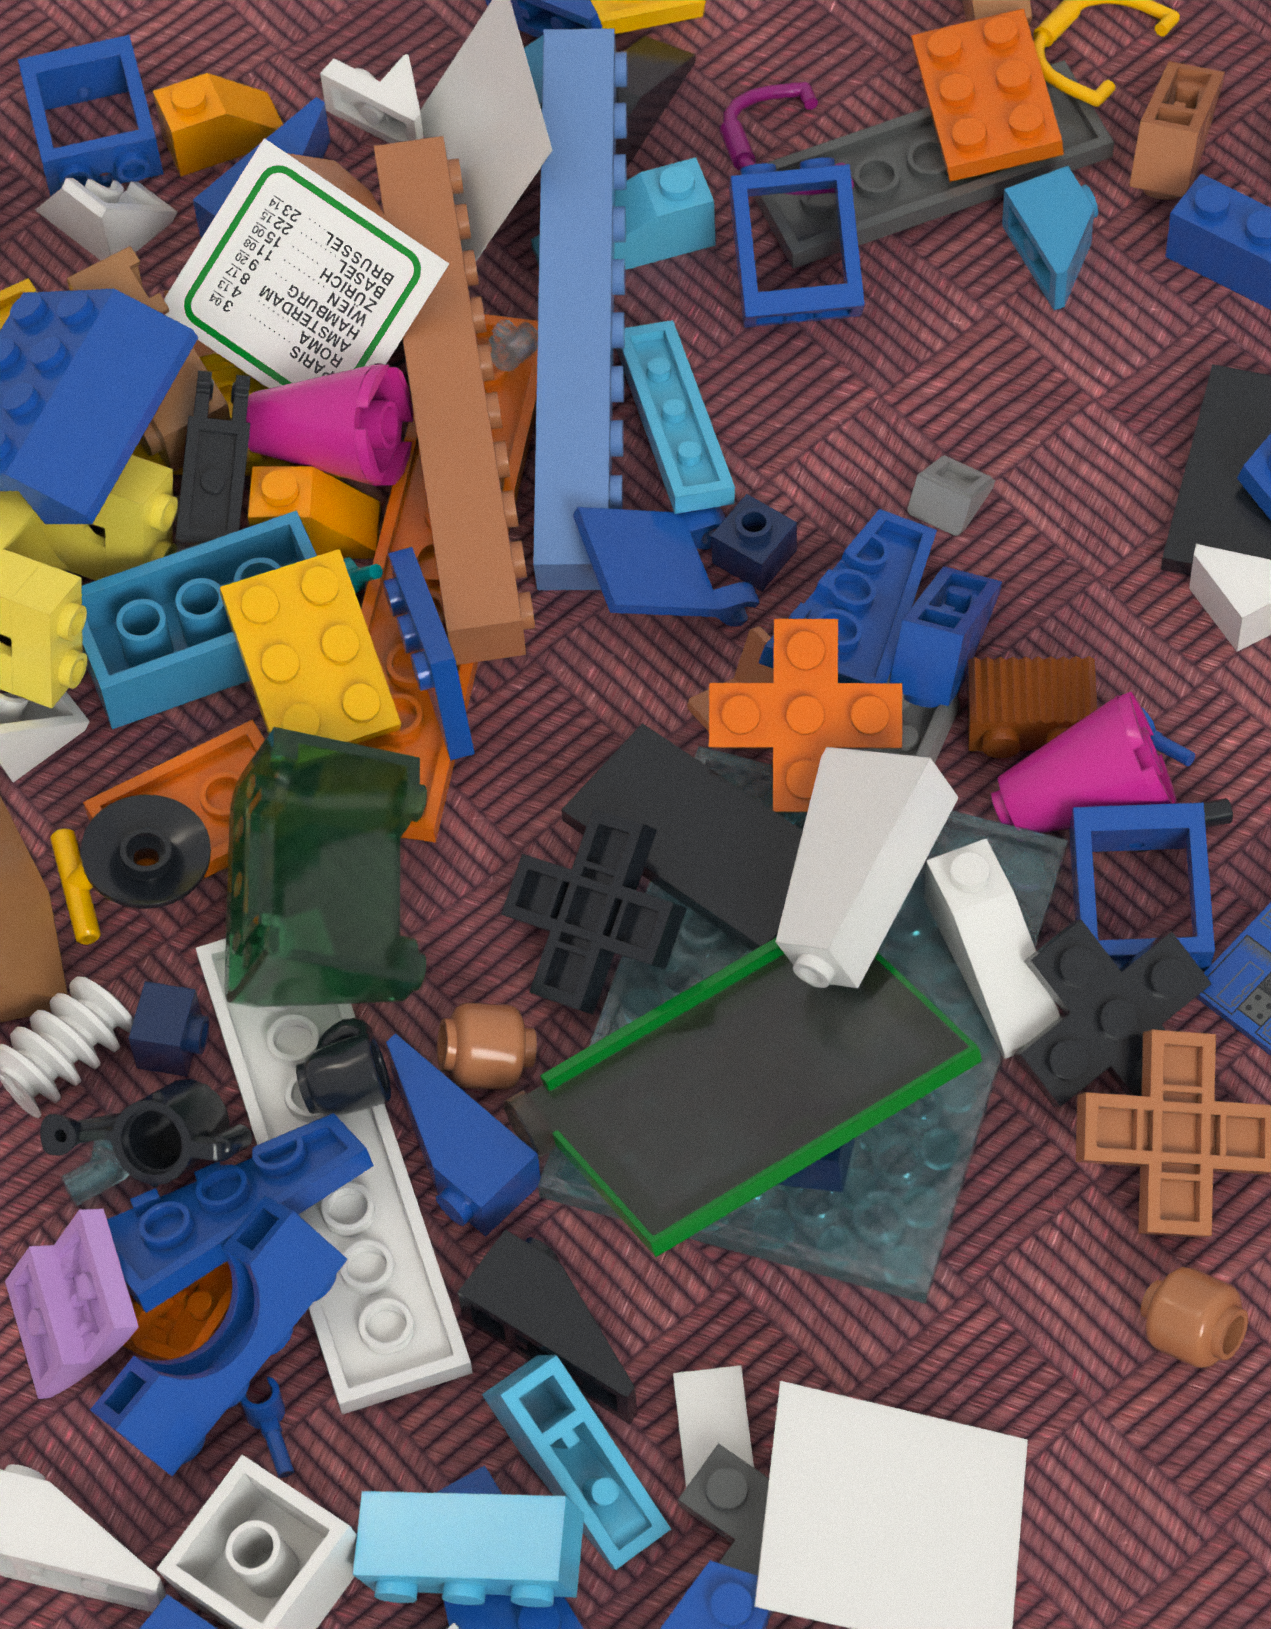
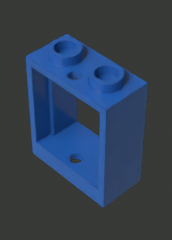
M130 35L17 59L50 197L62 188L66 178H74L84 187L88 179L109 187L113 180L122 184L131 181L137 182L144 178L163 174L157 140ZM129 92L138 130L53 148L45 110ZM103 173H109L108 175L100 176Z
M813 158L800 162V169L776 171L775 164L762 163L745 166L740 169L741 175L731 176L729 194L743 328L859 317L862 315L865 303L850 164L835 165V159ZM834 188L844 284L758 292L748 197Z
M1204 803L1073 807L1069 837L1075 920L1082 919L1098 940L1092 852L1186 849L1193 937H1177V939L1202 971H1206L1211 966L1215 954ZM1157 938L1098 940V942L1120 969Z

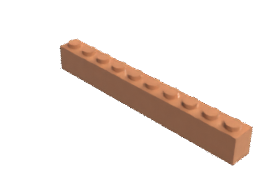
M444 136L374 146L383 213L388 222L449 263V266L403 337L448 641L454 653L456 665L526 655L523 630L535 629L530 591L518 593L516 579L527 577L522 541L509 542L507 528L519 527L513 490L501 492L499 481L500 478L510 477V469L505 441L493 442L491 430L502 428L498 394L497 392L485 393L483 382L494 380V372L489 344L477 345L476 333L487 331L482 297L470 298L468 290L469 286L479 285L474 249L462 251L460 241L471 239L466 203L455 205L453 198L454 194L464 193L459 158L447 160Z

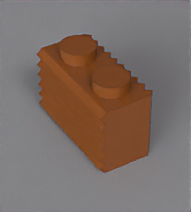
M1013 656L1007 660L1002 657L994 660L989 657L982 660L973 657L968 660L967 718L969 751H983L987 756L993 758L1012 757L1019 751H1036L1097 709L1095 659L1090 656L1083 659L1077 656L1071 659L1065 656L1058 659L1052 656L1042 659L1037 656L1032 660L1026 656L1019 660Z

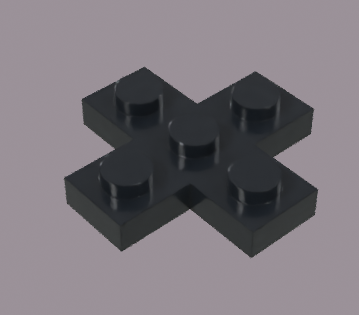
M593 808L572 870L525 854L521 855L501 915L550 931L529 993L594 1015L615 953L666 970L687 908L636 891L657 829Z
M1082 919L1074 920L1024 961L1064 1014L1018 1050L1014 1056L1053 1107L1064 1105L1105 1070L1111 1074L1126 1095L1142 1096L1143 1032L1165 1030L1162 1024L1212 983L1172 931L1164 932L1119 969Z

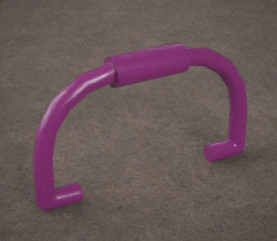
M808 82L769 85L751 89L730 102L723 113L720 134L735 169L741 171V168L753 165L756 162L742 124L737 120L741 111L754 103L791 97H800L804 107L812 110L817 107L818 100ZM837 163L836 165H845V163ZM851 176L852 189H853V187H854V181H853L852 176ZM831 188L784 194L819 195L835 193V190Z

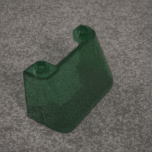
M278 727L272 729L241 773L236 783L230 806L224 980L227 1002L255 1008L403 1002L413 991L420 989L426 972V956L424 953L419 952L418 943L415 938L400 935V837L407 830L411 821L418 822L420 820L427 799L426 786L420 784L419 757Z

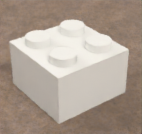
M241 1455L158 1566L157 1571L182 1598L227 1629H317L354 1578L353 1566L357 1534L350 1525L244 1455Z

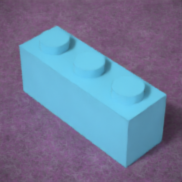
M362 1491L353 1576L375 1591V1598L387 1602L412 1603L417 1601V1593H443L442 1599L450 1603L481 1605L485 1603V1595H511L510 1601L517 1605L550 1607L553 1605L554 1597H577L584 1513L567 1496Z

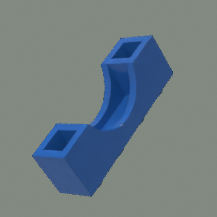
M266 1194L222 1247L231 1270L232 1295L226 1316L214 1335L195 1351L179 1358L151 1360L133 1356L90 1409L109 1427L171 1476L177 1472L182 1464L189 1462L200 1452L204 1445L206 1434L227 1409L234 1407L242 1400L249 1388L252 1377L269 1356L276 1354L287 1344L292 1336L294 1325L313 1302L321 1299L330 1291L335 1283L336 1273L348 1260L297 1213Z

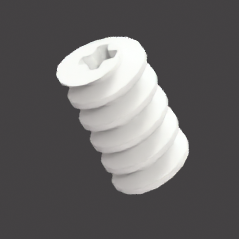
M77 976L69 984L71 997L63 993H57L49 1001L52 1014L45 1010H37L32 1014L30 1023L33 1031L25 1027H17L10 1034L13 1048L0 1044V1081L13 1099L33 1117L40 1118L42 1115L35 1101V1096L41 1094L57 1103L61 1099V1095L54 1082L57 1077H61L72 1085L77 1086L81 1079L74 1063L79 1059L93 1069H96L101 1063L93 1046L100 1043L115 1053L120 1048L113 1029L119 1026L128 1033L131 1031L134 1019L128 1010L109 991L86 977Z

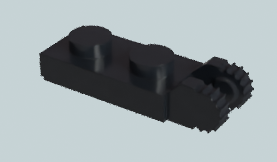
M198 370L193 416L188 417L175 541L202 544L239 531L250 423H246L250 376L236 375V381L232 383L231 403L233 404L232 420L229 421L207 418L209 402L213 397L214 381L212 379V372Z

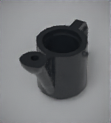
M193 1079L176 1080L129 1105L121 1113L83 1120H75L59 1114H48L44 1117L40 1130V1140L43 1149L47 1154L55 1156L67 1154L80 1143L97 1140L112 1141L114 1153L122 1168L134 1179L147 1183L153 1188L178 1178L206 1160L226 1161L248 1148L252 1141L251 1132L245 1125L235 1124L230 1127L228 1111L220 1096L207 1084Z

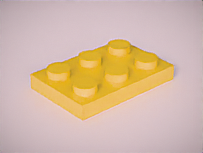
M340 549L220 587V596L280 768L400 730L401 721Z

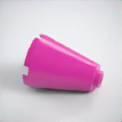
M378 363L255 391L248 397L246 423H250L248 448L254 453L301 466H313L323 472L373 486L395 485L404 474L412 442H401L402 422H413L410 390L404 374L398 367H389V365Z
M1129 692L1121 696L1117 695L998 776L1000 790L992 792L991 798L998 818L1004 828L1014 825L1021 836L1069 829L1073 807L1177 804L1162 754L1158 756L1150 737L1154 734L1134 693Z

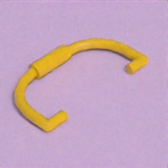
M1063 0L1033 32V42L1045 81L1061 92L1092 106L1098 107L1102 105L1115 91V84L1111 80H1105L1096 90H1093L1068 79L1055 71L1045 57V48L1051 46L1079 17L1080 11L1086 7L1113 4L1140 10L1160 19L1155 26V32L1159 36L1167 35L1178 23L1180 15L1177 11L1153 0Z

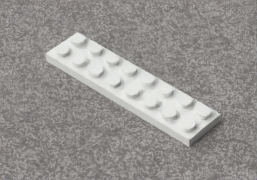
M320 910L196 947L198 960L256 1144L259 1145L327 1116L320 1112L313 1115L309 1113L299 1089L296 1065L297 1063L304 1062L307 1056L316 1051L319 1039L333 1024L343 1019L356 1017ZM385 1104L348 1114L336 1115L367 1148L374 1166L299 1214L304 1221L348 1259L336 1273V1280L330 1291L321 1299L313 1302L308 1308L342 1415L473 1373L471 1361Z

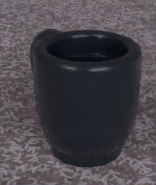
M349 1018L333 1024L319 1039L316 1051L307 1056L304 1062L297 1063L296 1065L299 1089L306 1108L312 1115L319 1112L323 1115L332 1113L335 1115L348 1114L387 1103L391 1099L390 1080L382 1052L373 1036L372 1028L364 1020Z

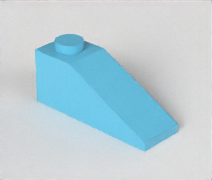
M696 157L640 172L627 180L626 190H615V206H625L626 242H615V259H625V270L716 245L714 199ZM540 234L531 239V246L538 265Z
M557 1355L535 1356L482 1394L518 1451L554 1496H567L584 1513L583 1533L611 1569H618L671 1530Z

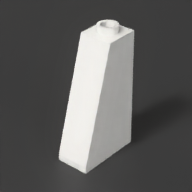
M826 747L822 754L775 941L794 965V973L804 982L819 988H826L829 984L858 988L959 798L931 758Z

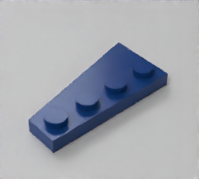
M879 509L844 550L843 556L832 570L828 569L818 581L815 591L806 602H801L788 619H838V683H887L893 666L902 619L912 608L937 532L936 529ZM774 635L764 646L758 662L773 669Z
M332 1113L254 1146L252 1158L239 1164L220 1165L218 1161L194 1172L197 1179L196 1182L160 1197L157 1188L131 1198L132 1209L107 1219L128 1292L145 1313L154 1309L227 1261L222 1247L265 1194L299 1215L373 1167L374 1165L367 1148Z

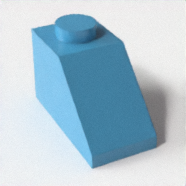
M1069 166L1004 189L1002 227L1054 311L1066 305L1091 246L1093 219L1098 216V206L1093 192L1086 184L1082 186L1079 184Z

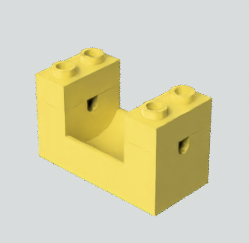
M131 455L93 524H44L19 491H0V690L52 709L69 688L74 689L79 685L87 667V655L83 653L82 630L86 622L87 610L82 605L81 577L67 571L96 581L178 552L177 545L173 543V521L178 508V500L173 496V469Z

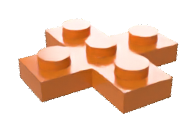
M774 619L773 683H709V748H773V811L807 813L820 759L826 747L842 749H902V683H838V619Z

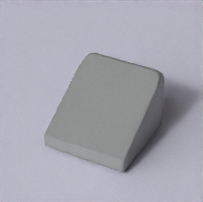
M945 455L941 456L917 475L908 504V513L943 531L958 536L967 528L993 489L995 480L991 476Z

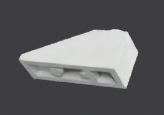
M986 838L926 860L924 900L1003 1058L1006 1059L1014 1056L1018 1050L1057 1020L1060 1014L1053 998L1024 962L1036 950L1014 891Z
M7 1465L5 1471L0 1470V1576L153 1612L166 1596L162 1581L157 1574L52 1483L46 1481L45 1477L38 1471L21 1465Z

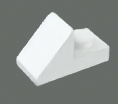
M405 54L381 81L376 80L364 69H354L334 58L320 73L327 112L388 143L424 139L421 113L409 55Z

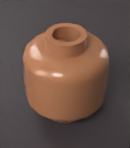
M461 1003L455 1008L451 1018H443L440 1022L437 1037L438 1066L441 1071H448L452 1082L459 1087L511 1089L519 1081L523 1067L532 1068L534 1066L537 1052L536 1032L534 1028H525L522 1015L514 1006L508 1004Z
M1180 1267L1169 1273L1163 1281L1155 1280L1146 1290L1141 1303V1315L1143 1318H1146V1336L1151 1345L1156 1350L1194 1367L1207 1368L1220 1361V1359H1230L1239 1349L1247 1331L1248 1313L1245 1309H1242V1299L1236 1288L1194 1268Z

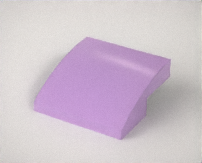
M104 1209L78 1210L54 1245L29 1246L5 1280L38 1399L52 1398L89 1375L115 1354L139 1328Z

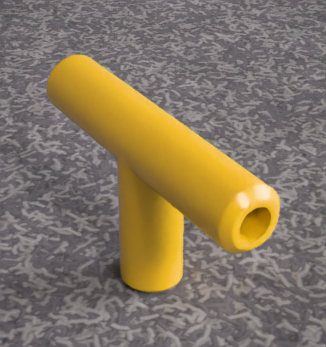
M62 828L56 830L51 835L50 840L75 939L80 944L89 945L96 942L101 936L90 893L93 886L84 873L75 832Z

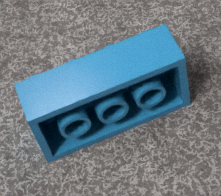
M297 510L82 585V605L87 610L86 622L82 630L83 653L87 655V669L112 729L250 681L220 596V587L317 556Z

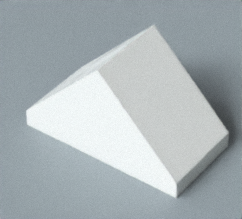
M1196 544L1189 589L1234 649L1238 652L1270 636L1271 560Z

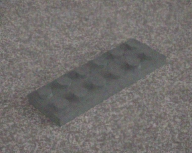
M1065 60L1051 64L1055 71L1078 83ZM1045 81L1063 141L1064 155L949 182L930 109L926 107L767 163L775 164L776 171L800 169V162L813 158L835 159V165L837 163L850 164V172L854 181L852 191L859 246L1004 195V189L1065 166H1069L1071 171L1111 158L1113 157L1114 141L1092 105L1061 92ZM781 193L753 196L792 268L841 252L835 193L819 195H788Z

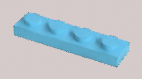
M670 320L625 328V348H616L621 365L624 366L628 385L674 513L680 514L734 504L735 485L674 321Z

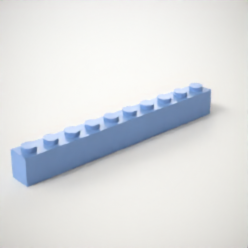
M614 28L544 29L542 115L553 151L541 166L533 559L537 590H601L573 518V513L577 507L623 509V476L612 475V457L624 456L623 420H613V402H624V366H613V349L625 348L624 312H614V295H625L626 289L625 259H615V242H626L625 206H615V190H626L627 188L626 154H616V139L627 138V104L616 103L617 87L628 86L627 52H616Z

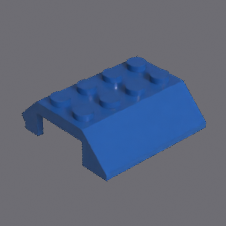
M116 289L22 293L21 297L11 307L10 315L0 330V491H19L44 524H93L199 338L193 329Z

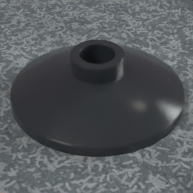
M159 795L130 796L108 805L91 820L81 842L82 867L91 885L110 901L131 908H159L183 899L201 883L210 864L211 844L204 823L189 807L174 799ZM146 858L157 862L149 866L136 864L138 861Z

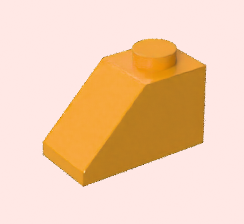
M205 73L153 91L161 134L180 176L246 155L257 147L264 138L269 137L283 125L268 92L213 74Z
M252 466L248 508L250 527L297 510L317 556L340 549L343 559L346 557L351 559H374L379 541L380 501L313 466Z

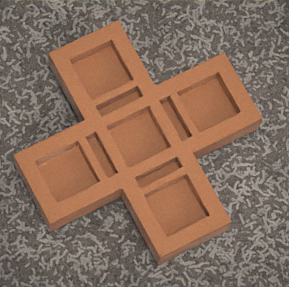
M1166 1030L1143 1032L1142 1096L1089 1092L1077 1095L1076 1162L1140 1166L1138 1234L1197 1238L1212 1236L1213 1171L1271 1174V1105L1215 1101L1216 1034Z

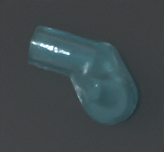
M97 1140L93 1144L91 1160L62 1176L61 1181L75 1206H78L125 1180L129 1173L120 1165L114 1153L112 1141Z

